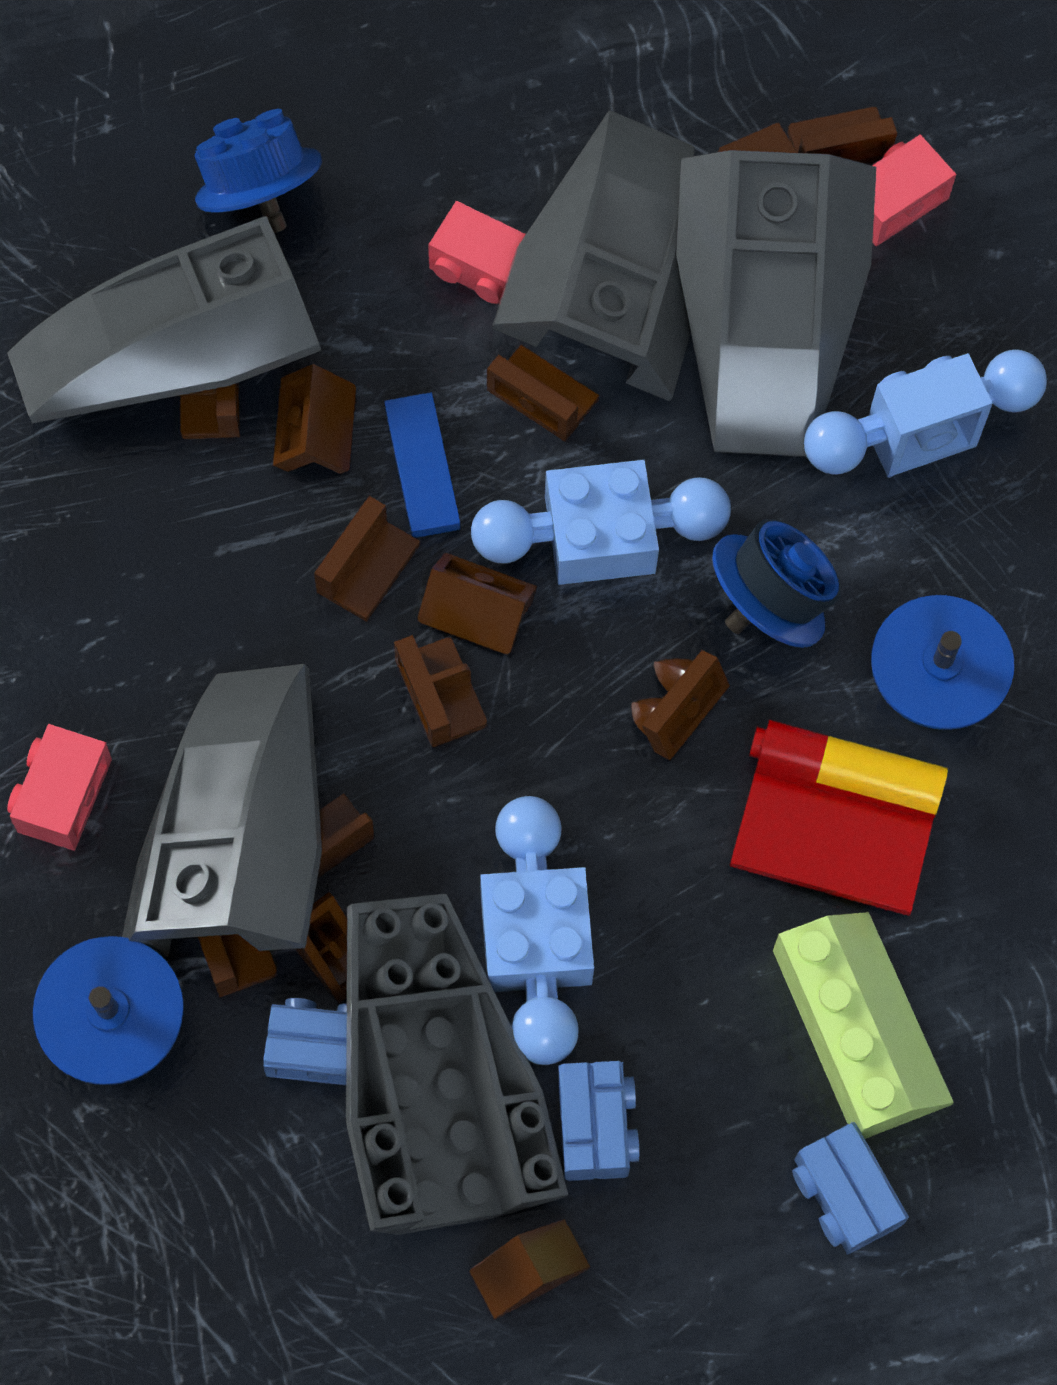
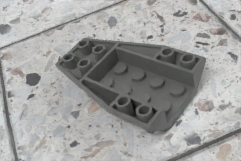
M609 110L516 248L492 329L536 347L548 330L569 337L631 363L626 384L670 401L674 395L691 333L677 264L676 249L681 158L695 156V146Z
M729 150L681 158L676 258L714 453L807 457L804 449L805 433L814 419L826 413L872 263L877 167L830 154Z
M267 216L154 258L102 283L52 314L24 336L7 353L29 418L33 424L230 386L322 350L288 263Z
M305 664L219 673L211 681L186 727L141 849L122 937L129 938V941L141 942L155 950L162 957H168L172 938L230 934L240 935L259 951L306 948L322 854L310 674L309 668Z
M447 894L354 903L347 907L346 1124L370 1231L400 1235L487 1220L568 1196L543 1090L525 1054L520 1050L515 1041L513 1029Z

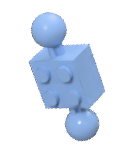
M1008 350L997 355L989 363L984 377L981 378L969 353L953 359L951 356L939 357L931 361L925 368L909 374L905 371L895 372L885 377L880 384H877L867 417L857 420L848 413L831 411L814 419L804 437L806 456L814 467L824 473L843 474L854 469L864 458L867 447L873 446L887 477H891L977 447L992 404L1007 412H1022L1032 408L1040 401L1046 390V371L1039 359L1031 353L1023 350Z
M645 460L546 471L545 479L547 512L529 514L521 505L513 501H493L483 506L475 515L471 526V537L480 555L489 561L500 564L511 563L520 559L528 552L532 543L551 541L558 585L656 574L659 553L656 529L673 527L681 536L694 541L708 540L720 534L728 524L731 504L726 491L718 483L701 477L691 478L679 484L672 492L670 498L651 500Z
M523 796L510 801L504 806L498 815L495 827L500 847L507 855L515 859L516 872L481 874V906L486 974L494 992L526 990V1003L517 1010L512 1020L511 1027L514 1038L528 1061L539 1065H551L562 1061L572 1052L579 1034L575 1014L569 1006L558 1000L557 988L592 985L594 962L585 867L547 870L546 857L555 850L560 841L562 832L561 821L556 810L547 801L534 796Z

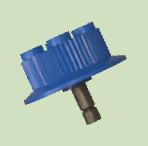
M282 109L266 111L255 119L241 123L239 118H232L217 124L213 128L215 136L199 144L196 148V153H194L205 185L198 191L195 197L198 208L206 212H227L258 204L262 216H267L273 232L277 233L284 230L287 225L282 213L279 212L280 207L276 197L294 189L312 177L322 165L320 153L312 148H301L292 121L289 117H284Z

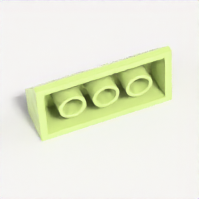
M869 912L828 915L778 935L773 953L847 1124L855 1122L864 1139L953 1105L952 1097Z

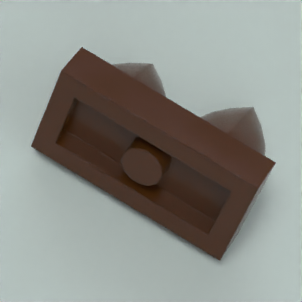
M703 650L694 660L673 658L655 661L654 669L657 678L668 693L664 698H647L632 702L631 704L632 716L637 727L647 735L654 752L668 760L673 758L730 686L718 658Z

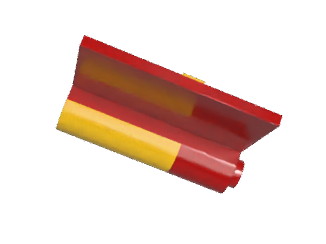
M769 720L767 729L757 727L749 756L758 758V763L730 867L910 916L933 820L943 794L948 768Z

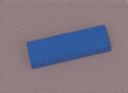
M432 392L384 401L411 535L414 538L460 530L459 514Z

